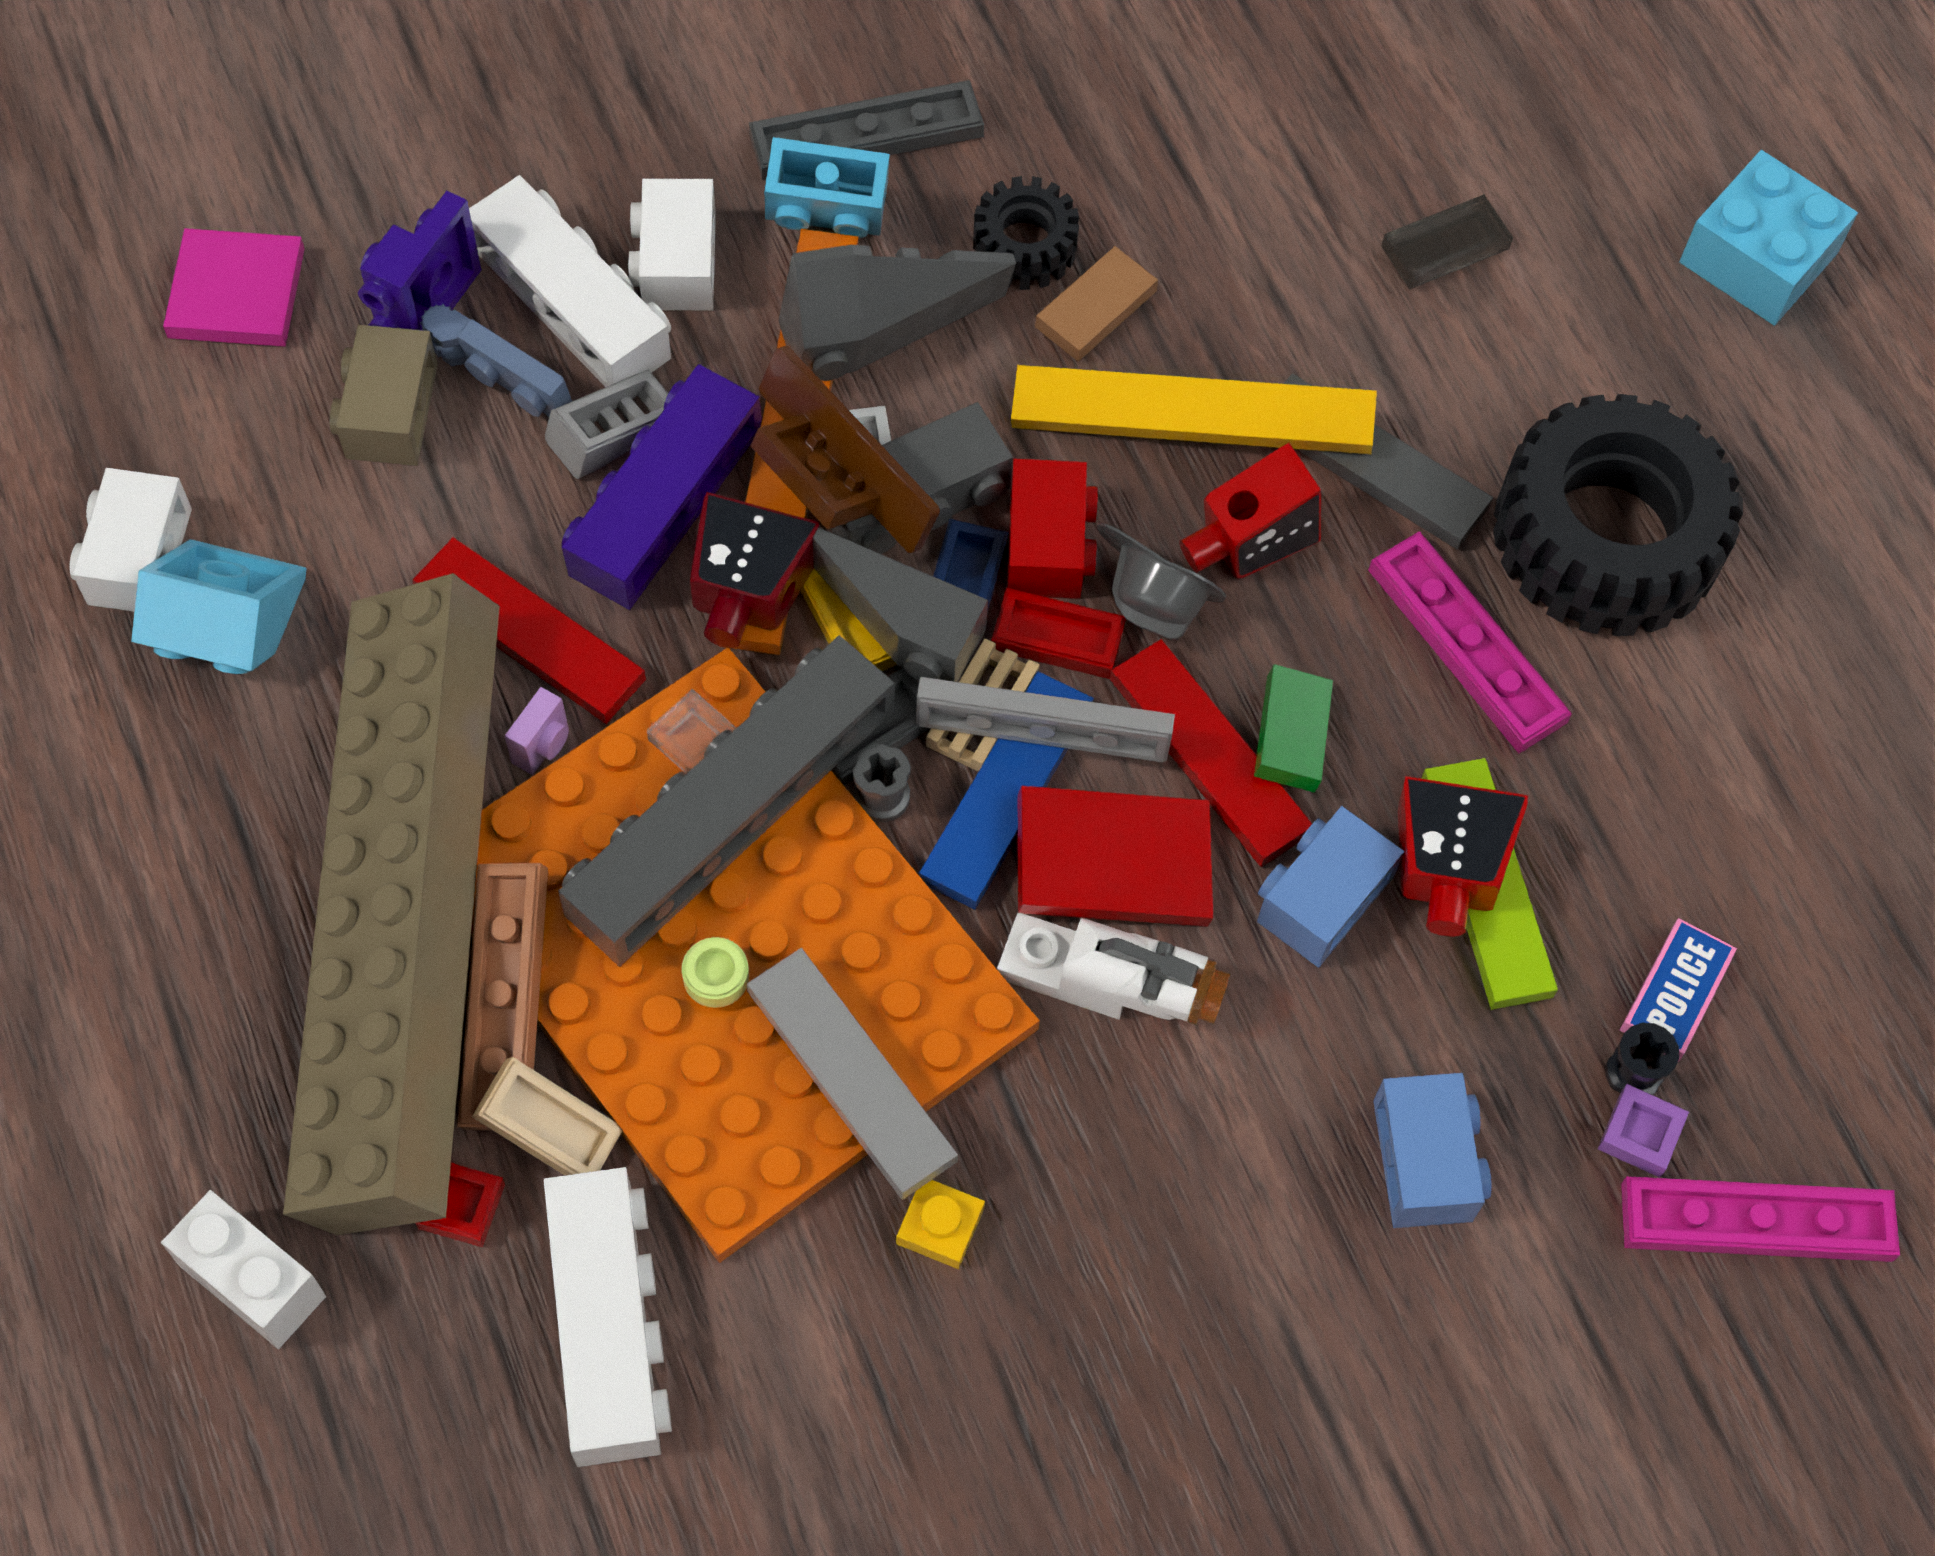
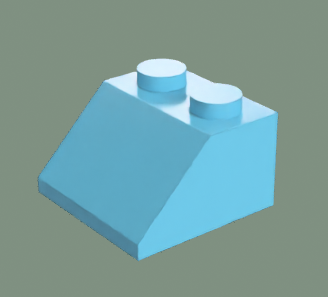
M190 539L139 570L131 642L154 647V653L165 658L185 659L194 657L213 662L215 669L226 673L244 674L253 671L276 653L304 584L307 568Z

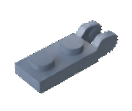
M436 304L434 307L429 306L430 308L427 311L424 310L425 314L421 316L423 321L420 322L423 331H430L434 351L438 358L442 357L444 362L451 366L464 364L470 374L486 386L493 387L497 382L511 392L512 398L522 409L536 417H539L542 412L550 417L551 410L572 402L563 376L475 320H470L455 309L451 311L450 306L445 307L444 304L441 306Z

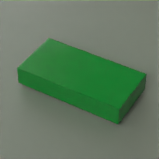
M1273 664L1266 680L1254 777L1315 793L1322 781L1333 680Z

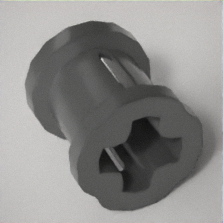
M884 744L869 746L859 753L857 764L853 769L855 781L853 797L874 822L885 823L896 820L906 811L910 801V788L907 780L911 773V766L907 756L900 749L888 747Z

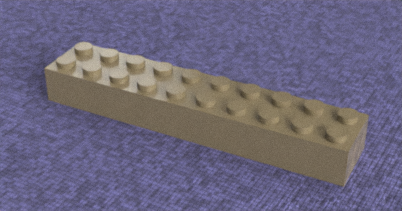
M453 573L351 602L283 1215L334 1235L446 1218L500 608L498 604Z

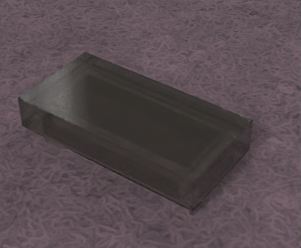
M1485 194L1384 234L1381 246L1410 290L1509 250L1513 236Z

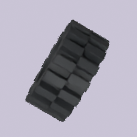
M1022 176L1012 177L1011 188L1007 189L1003 181L994 184L993 195L986 191L981 196L980 206L976 205L973 249L980 252L1013 253L1016 265L1009 288L1012 279L1020 280L1019 290H1030V281L1037 279L1039 288L1049 286L1050 273L1058 281L1065 275L1066 266L1071 268L1075 260L1079 232L1078 209H1072L1073 199L1068 193L1059 198L1060 186L1051 182L1046 190L1042 189V178L1032 176L1031 186L1023 185ZM1016 223H1032L1047 231L1048 236L1036 243H1020L1008 238L1003 231L1008 226Z

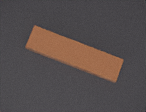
M541 863L478 864L458 1127L464 1130H491L472 1118V1115L505 1059L514 1057L534 1070L548 868Z

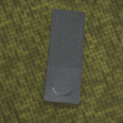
M818 527L813 536L814 569L898 666L903 667L911 677L920 681V677L958 682L986 631L988 600Z

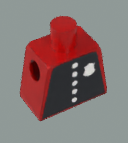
M1287 443L1208 493L1204 498L1205 527L1181 539L1179 545L1188 564L1196 573L1223 559L1234 577H1247L1321 541V489L1290 443Z
M1405 776L1398 805L1399 848L1404 850L1400 861L1402 895L1408 899L1429 902L1426 928L1430 932L1448 937L1461 936L1466 932L1468 909L1493 910L1528 805L1529 795Z

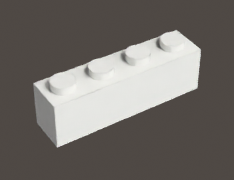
M518 175L469 208L479 256L605 387L648 369L652 373L671 359L668 334L671 331V325L664 312L654 302L646 304L634 292L633 285L626 273L616 264L609 266L597 254L593 241L581 227L576 226L572 229L561 217L556 203L546 191L540 189L536 192L521 175Z
M626 1167L545 1178L544 1189L571 1454L577 1467L661 1455L659 1433L672 1432L667 1389L654 1391L651 1364L664 1363L659 1320L646 1322L644 1306L645 1296L656 1295L651 1253L639 1255L636 1230L649 1229L644 1188L631 1189Z

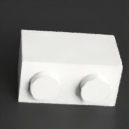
M642 179V201L631 202L630 210L632 238H640V251H629V279L633 287H640L641 299L646 304L654 302L661 310L713 311L716 228L713 179Z
M113 468L105 469L99 490H93L88 499L86 510L88 527L83 543H77L74 546L70 557L71 578L76 581L87 605L135 611L139 570L180 546L184 538L192 508L179 478Z
M211 1190L161 1241V1244L183 1270L278 1350L326 1298L323 1290L308 1270Z

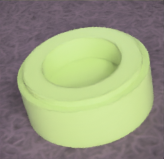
M711 937L697 942L687 951L682 962L684 987L694 1001L706 1007L718 1008L734 1003L743 995L749 982V967L745 953L736 943L725 938Z

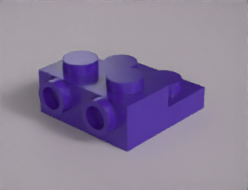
M446 190L433 209L429 208L422 213L417 221L414 234L393 224L380 242L373 243L367 249L360 267L364 284L359 289L358 296L372 311L373 319L368 324L369 326L423 331L420 323L423 321L421 316L425 314L424 310L427 311L430 308L429 306L434 307L436 304L438 306L444 304L445 307L450 306L451 311L454 309L482 270L468 201Z

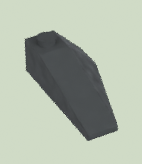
M846 245L792 253L778 320L785 344L822 381L834 380L846 373L855 372L1006 296L1016 265L1013 253L952 250L939 259L921 258L918 248L901 247L895 254L896 257L873 256L870 246Z

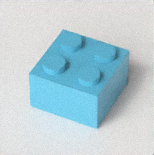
M1760 150L1696 221L1679 263L1775 326L1838 254L1858 212L1768 153Z

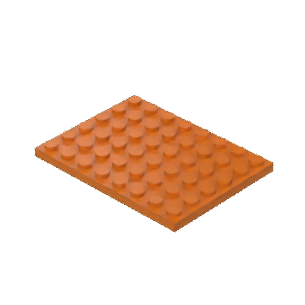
M730 648L724 649L482 809L477 870L478 864L541 863L548 868L537 1024L608 1118L618 1124L622 1130L621 1135L719 1263L868 1154L749 995L747 988L737 1001L718 1008L703 1006L689 996L683 983L682 962L685 954L694 944L711 937L725 938L736 943L746 955L749 967V982L802 947L925 1112L1039 1029L1040 1022L832 771L826 774L620 967L565 917L558 891L562 888V882L571 868L585 858L593 860L610 844L613 832L625 819L632 815L640 817L657 801V796L664 784L679 772L687 774L704 758L705 750L712 740L725 730L733 732L750 717L749 714L753 705L766 692ZM476 870V881H475V892H474V904H473L471 937H472V934H473V921H474V908H475L477 870Z

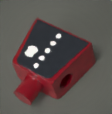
M706 492L694 552L690 586L693 607L700 612L710 614L704 629V636L710 642L724 648H736L741 642L746 625L769 631L780 627L814 569L813 536L818 527L820 528V522Z

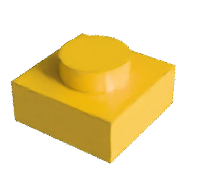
M931 1180L916 1190L896 1236V1244L959 1270L984 1211L985 1201Z

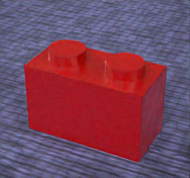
M1013 458L1007 588L1048 598L1080 599L1083 576H1095L1096 539H1085V522L1096 523L1098 486H1086L1087 462Z

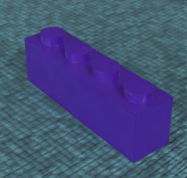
M700 364L695 367L686 381L679 380L676 382L666 397L663 412L652 426L645 425L638 432L632 443L630 456L619 471L613 470L603 479L597 491L596 502L584 518L581 516L576 517L566 529L562 539V551L568 576L630 610L702 512L706 492L716 493L751 445L762 423L760 396Z

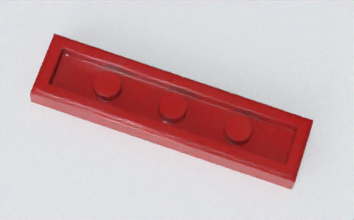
M454 537L412 579L413 584L453 573L498 604L500 608L496 647L605 724L613 718L646 681L644 669Z
M1162 639L1111 670L1110 681L1132 708L1175 714L1168 753L1204 798L1209 800L1212 808L1260 867H1263L1299 843L1302 836L1312 825L1311 821L1280 783L1254 777L1257 755Z

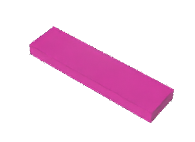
M1420 531L1371 560L1368 569L1371 575L1518 754L1568 723L1572 715L1569 709Z
M1628 1176L1621 1183L1624 1248L1893 1262L1900 1256L1894 1190Z

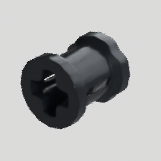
M1642 1022L1631 1026L1623 1034L1618 1047L1606 1062L1605 1075L1610 1087L1621 1093L1625 1085L1628 1084L1654 1095L1665 1078L1676 1068L1679 1060V1046L1674 1036L1660 1025ZM1632 1055H1636L1637 1059H1633ZM1651 1064L1652 1069H1648L1647 1065Z

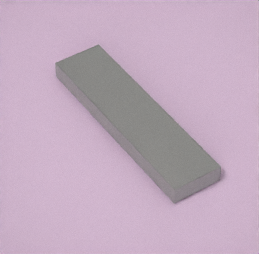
M920 677L916 707V725H919V727L1162 763L1167 761L1175 714L926 677Z
M802 947L747 983L749 995L902 1200L957 1163L958 1154Z

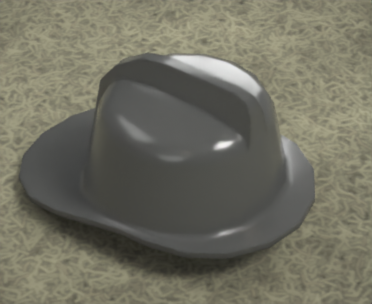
M1101 522L1097 524L1096 529L1100 535L1120 552L1112 591L1116 606L1124 618L1135 626L1169 640H1178L1184 635L1206 601L1223 602L1227 596L1224 591L1210 580L1165 560L1113 526Z

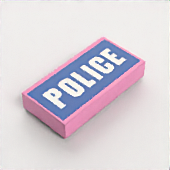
M1678 918L1619 1031L1625 1033L1631 1026L1642 1022L1655 1023L1666 1028L1674 1036L1679 1046V1062L1687 1050L1737 948Z

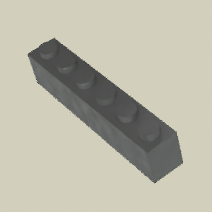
M840 635L824 649L817 647L811 650L798 664L795 676L779 690L772 688L762 694L753 705L749 714L750 717L733 732L725 730L717 735L705 750L704 758L687 774L679 772L671 777L661 788L657 801L640 817L632 815L625 819L613 832L610 844L593 860L585 858L571 868L562 882V888L558 891L565 917L620 967L894 712L895 682Z

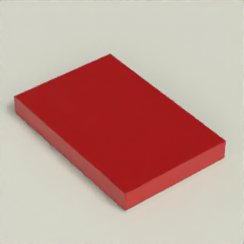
M1021 786L1018 793V913L1208 927L1213 920L1209 800Z

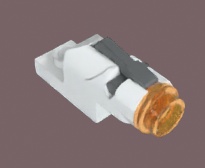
M1017 913L997 970L1008 983L1119 1020L1123 1008L1127 1007L1161 1019L1171 1020L1177 1018L1197 1025L1199 1019L1215 1024L1231 975L1230 973L1215 969L1217 962L1209 960L1207 956L1173 946L1167 942L1136 933H1127L1082 917L1077 930L1074 931L1022 913Z

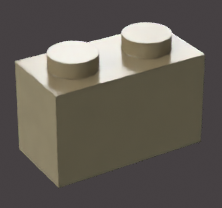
M358 324L353 348L346 347L342 355L341 378L342 382L345 383L342 399L334 398L330 410V430L333 435L339 436L345 459L418 466L438 366L430 331Z

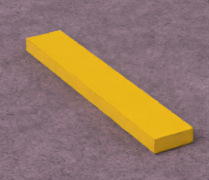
M1017 365L1011 424L1012 428L1277 448L1290 443L1293 449L1372 454L1377 391Z

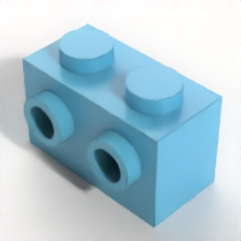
M773 137L764 191L765 219L774 220L779 226L791 230L807 229L809 226L833 229L837 234L859 236V238L866 237L867 234L880 236L888 185L890 154Z

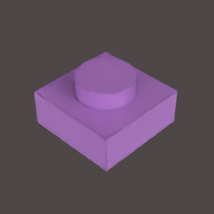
M1626 1084L1618 1097L1598 1150L1660 1178L1667 1169L1689 1112Z

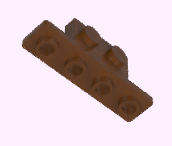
M789 346L775 349L759 386V391L784 420L758 428L751 447L827 530L872 514L908 553L911 554L921 550L940 514L939 506Z

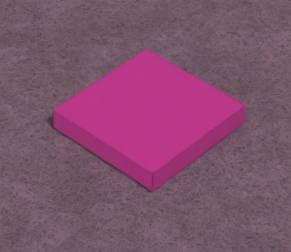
M184 228L163 325L167 338L286 347L305 250L301 236Z

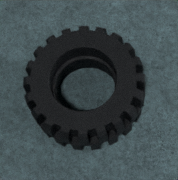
M1617 394L1615 401H1605L1604 395L1583 397L1578 408L1572 402L1565 403L1551 410L1548 419L1538 420L1526 432L1523 443L1519 444L1516 448L1494 510V516L1497 519L1493 529L1495 546L1500 551H1505L1501 564L1508 577L1512 580L1519 577L1522 580L1519 591L1532 604L1540 600L1548 606L1546 615L1563 623L1565 617L1580 623L1579 630L1598 634L1600 628L1604 627L1612 628L1613 636H1634L1640 625H1643L1645 632H1654L1668 627L1672 617L1674 619H1683L1692 612L1699 600L1706 597L1732 551L1740 532L1738 523L1743 515V498L1739 492H1735L1740 483L1737 473L1730 462L1722 463L1721 460L1725 451L1713 436L1707 439L1699 433L1701 425L1687 414L1681 419L1669 412L1670 405L1657 400H1653L1652 405L1637 402L1638 396ZM1587 486H1608L1627 491L1643 500L1655 511L1665 528L1667 538L1644 545H1628L1607 540L1589 530L1577 519L1568 505L1565 494Z

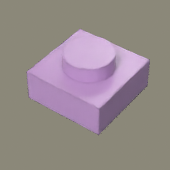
M540 687L505 734L511 763L531 775L536 772L545 758L548 760L553 759L566 742L569 728L562 698Z

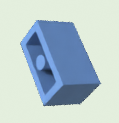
M1343 806L1338 809L1327 823L1320 818L1314 821L1296 847L1301 852L1300 856L1289 869L1281 863L1277 865L1258 891V895L1264 900L1257 922L1318 968L1394 878L1404 854V850Z
M1463 1073L1383 1079L1373 1103L1393 1228L1473 1222L1485 1203L1484 1199H1489L1491 1196V1174L1487 1160L1485 1158H1477L1474 1135L1480 1132V1110L1476 1096L1474 1094L1467 1095Z

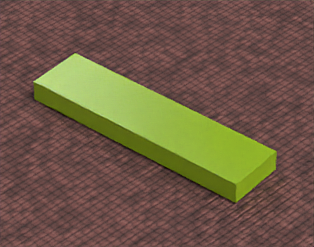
M1486 758L1427 768L1424 770L1421 778L1495 790ZM1513 848L1493 910L1468 909L1466 928L1491 1010L1554 998L1558 991Z

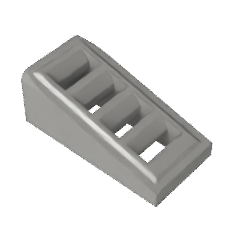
M649 369L551 410L545 432V440L576 479H579L602 468L631 450L632 443L638 432L645 425L652 426L663 412L668 392ZM638 396L651 412L644 414L632 399ZM618 408L622 415L627 419V423H624L620 419V417L614 411L615 409ZM598 421L606 432L601 433L594 422Z

